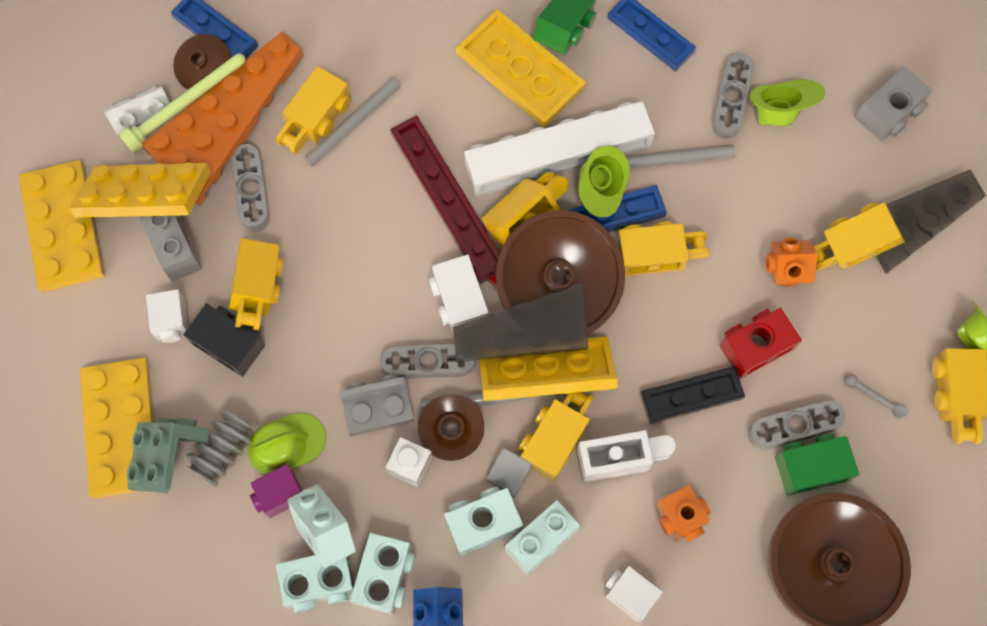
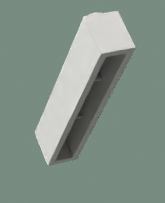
M643 101L634 104L626 102L619 105L616 109L605 112L602 110L594 111L581 119H566L556 126L549 128L537 127L527 134L517 137L514 135L505 136L496 143L474 145L469 150L464 151V163L474 195L478 197L516 186L525 178L534 181L546 172L558 174L582 167L591 153L601 146L616 147L624 154L649 148L652 146L655 132Z

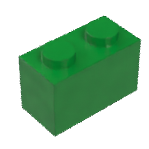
M551 0L538 16L533 40L565 55L572 45L577 46L579 44L585 27L590 29L597 15V12L593 11L596 0Z
M832 433L815 438L816 443L804 446L802 441L784 445V451L780 452L775 457L786 496L848 482L859 476L860 474L847 436L836 438L835 434Z

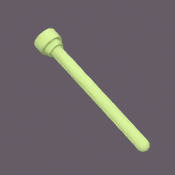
M240 53L234 55L139 127L133 126L131 129L126 127L118 133L119 137L133 154L143 148L142 143L146 141L145 137L241 67L246 61L245 56Z

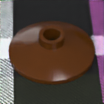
M209 34L195 35L187 39L176 52L173 64L175 76L178 82L188 90L232 58L231 52L227 45L216 36ZM202 56V62L195 65L196 60Z
M449 394L435 398L425 406L419 417L418 435L423 447L430 450L434 457L441 460L456 461L468 457L479 447L484 436V419L479 408L471 400L460 395ZM450 424L456 425L458 428L457 433L454 435H448L445 432L446 427Z

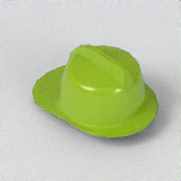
M798 79L758 86L751 91L750 100L757 106L758 122L760 125L787 126L794 123L802 109L810 108L820 103L826 93L825 88L820 83L813 80Z
M601 146L595 149L580 169L578 187L580 201L590 214L599 218L609 217L617 211L629 181L630 165L625 154L618 148Z
M972 301L976 309L958 328L957 335L969 349H986L987 352V316Z
M304 413L291 414L267 423L256 430L251 437L252 442L248 446L249 460L253 467L262 474H268L286 464L291 469L305 465L316 459L323 451L326 442L325 428L318 419Z

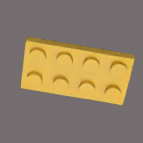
M498 9L456 47V54L544 128L586 88V82L537 41L533 40L530 35Z
M76 160L18 174L38 289L41 292H46L105 277L94 217H74L69 209L87 179L82 161Z
M190 162L182 164L157 163L149 165L94 166L69 209L74 217L190 215L211 171L207 163Z
M608 336L478 348L483 401L617 389V374Z
M146 358L80 368L89 497L97 499L138 492L128 489L127 470L132 460L134 448L132 438L137 429V423H154L149 361Z

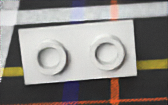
M154 85L152 89L137 94L136 98H128L114 105L112 103L109 104L110 108L105 109L104 113L117 135L126 127L131 129L133 126H140L170 104L162 86L156 88Z

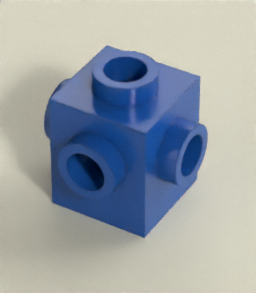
M432 587L413 590V626H463V589Z

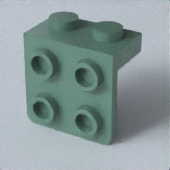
M158 418L157 423L138 422L137 429L132 438L134 447L132 460L127 470L128 489L132 491L168 493L172 483L178 442L208 443L210 429L196 427L197 420L176 418V420Z

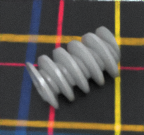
M226 410L221 411L225 423L213 421L212 425L217 433L209 432L208 445L200 442L195 444L200 455L188 453L186 456L191 463V466L187 467L214 487L218 486V482L213 475L225 476L227 472L222 464L234 465L235 461L230 453L243 454L244 451L239 442L251 443L252 440L247 432L248 430L256 432L236 415Z

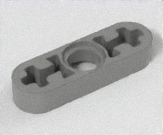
M737 53L730 56L724 68L712 123L714 132L722 138H732L737 135L743 122L754 69L752 59L745 54ZM736 65L742 66L739 81L733 80ZM736 90L740 93L741 100L737 102L729 101L725 97V92ZM727 111L732 112L730 127L724 126Z
M241 144L231 157L239 218L247 230L259 232L265 229L270 221L262 159L256 147L251 144ZM249 154L251 157L249 165L252 172H246L242 162L244 155ZM255 181L259 184V188L254 194L248 195L242 192L245 183ZM249 203H255L259 213L255 222H252L249 218L252 216Z
M466 344L395 346L384 351L381 356V366L386 375H397L398 378L405 377V379L466 376L476 366V355L474 350ZM427 353L434 354L438 358L436 367L430 370L422 368L419 364L420 358ZM442 353H447V360L457 359L458 353H464L465 358L470 359V361L465 362V367H458L457 362L450 361L447 362L448 369H443ZM414 354L413 360L416 370H410V363L400 364L398 370H393L392 365L387 363L393 361V356H399L403 362L410 361L409 355Z
M826 400L760 418L750 427L748 437L751 444L757 449L768 450L831 433L843 424L845 413L837 402ZM824 409H826L828 414L833 413L835 415L831 424H829L828 420H822L813 425L812 419L821 416L824 413ZM790 417H799L803 420L805 424L803 433L795 434L790 431L787 424ZM777 421H780L781 432L772 434L768 438L769 442H766L764 437H758L757 433L761 430V426H764V429L769 431L776 429L779 426Z

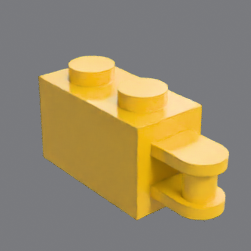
M317 66L282 112L286 124L279 132L276 143L280 146L285 144L290 147V152L297 154L308 140L317 144L322 137L328 136L333 128L335 119L340 113L346 112L350 106L351 95L348 83ZM294 132L298 133L296 137L292 135Z
M546 172L536 182L527 178L520 182L481 218L495 242L503 245L516 227L533 216L544 212L561 210L556 200L567 191L568 180L563 176H557L553 172Z
M878 202L868 204L859 210L861 214L851 219H848V217L837 219L829 225L830 229L823 231L827 240L813 246L818 253L816 272L823 271L838 263L840 267L846 270L905 242L885 202L880 205ZM832 248L835 256L827 259L824 251Z
M664 221L651 227H642L637 224L629 225L619 230L616 240L623 257L625 276L681 271L685 269L688 260L703 259L710 256V249L706 248L705 240L708 238L707 233L704 231L684 233L683 223L673 224V222ZM692 243L693 249H687L686 244Z
M244 238L240 239L229 303V310L237 311L235 327L240 328L242 324L253 326V330H259L261 315L268 316L271 304L277 305L280 285H274L275 276L281 277L284 258L278 257V244Z
M946 348L935 357L932 364V374L934 378H937L938 391H936L934 398L935 408L940 412V421H951L952 439L955 444H961L963 440L971 441L973 444H980L983 438L982 420L987 418L986 349ZM963 421H969V427H964Z
M582 392L569 393L563 403L555 399L551 407L544 405L535 421L539 424L534 435L528 433L518 449L522 452L521 458L530 462L534 471L555 483L588 427L590 419L584 415L595 397L594 395L590 394L587 396ZM571 402L581 407L579 413L568 407Z

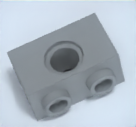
M904 66L862 104L854 118L881 142L890 134L896 137L907 126L908 123L905 121L911 115L916 118L926 109L929 104L925 100L932 92V89ZM891 104L897 105L900 109L893 107Z
M178 215L140 216L161 267L172 282L202 269Z

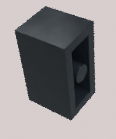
M206 303L183 336L190 344L243 377L265 347L259 337L261 332L253 330V326L241 325L240 328L235 327L236 321L233 320L235 316L230 311L220 305L215 309Z

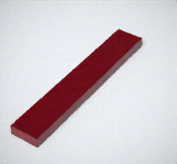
M415 116L391 128L392 137L463 256L469 255L479 283L482 284L488 281L487 279L495 272L499 250L418 116Z

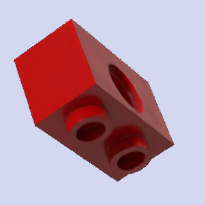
M781 307L773 312H770L769 309L763 310L752 318L753 322L745 327L742 324H738L724 333L726 337L719 347L731 366H735L739 379L795 350L801 343L802 339ZM751 336H761L765 340L766 346H757L752 341Z

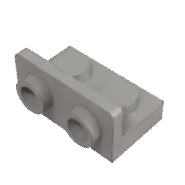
M387 375L379 378L377 383L366 385L365 382H356L347 385L346 390L339 391L350 437L415 422L405 377L398 378L397 375Z

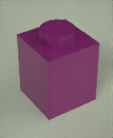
M288 464L250 483L254 490V493L250 494V498L258 513L264 511L270 518L289 509L287 499L303 491Z

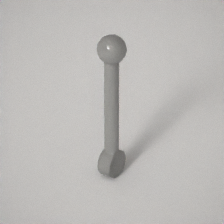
M849 374L846 376L845 384L847 386H855L888 407L896 418H903L907 415L908 411L904 405H895L860 383L855 375Z

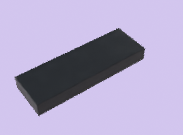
M735 366L640 392L649 425L745 398Z

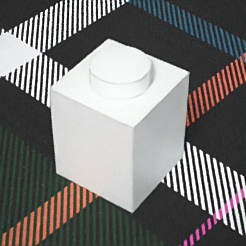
M178 289L146 295L150 333L163 343L180 341L181 337H184V332L189 327L185 297Z
M400 437L385 468L390 476L419 489L433 460L430 450Z
M630 566L623 573L617 569L605 585L610 589L606 598L638 623L643 621L663 593Z

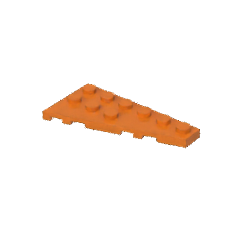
M283 32L279 33L249 57L241 67L208 90L142 143L144 150L157 163H207L211 174L196 201L199 206L206 199L204 194L212 183L216 184L221 177L220 171L228 159H231L239 145L245 142L258 123L257 117L264 107L268 108L273 101L272 95L278 86L286 82L304 56L301 48Z

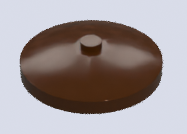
M549 211L524 221L505 240L496 262L495 284L503 308L509 317L522 329L535 336L549 340H572L592 333L612 316L623 294L625 267L616 241L597 221L573 211Z
M826 493L802 501L780 520L773 532L768 550L769 575L778 598L796 619L807 626H880L899 609L910 584V555L899 528L879 507L854 495Z

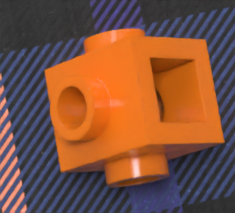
M784 238L782 241L771 242L770 253H767L765 256V269L767 273L771 274L775 284L793 287L801 283H815L818 253L810 240Z
M690 484L659 500L656 504L662 516L658 518L659 523L668 537L672 535L675 541L685 538L688 543L705 534L703 527L710 522L708 517L711 514L710 509L701 496L697 497ZM681 513L685 514L688 520L684 519Z

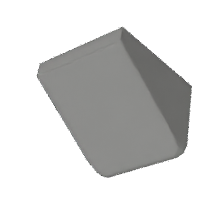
M503 448L486 480L502 490L508 488L510 495L515 497L530 473L532 464L508 449Z

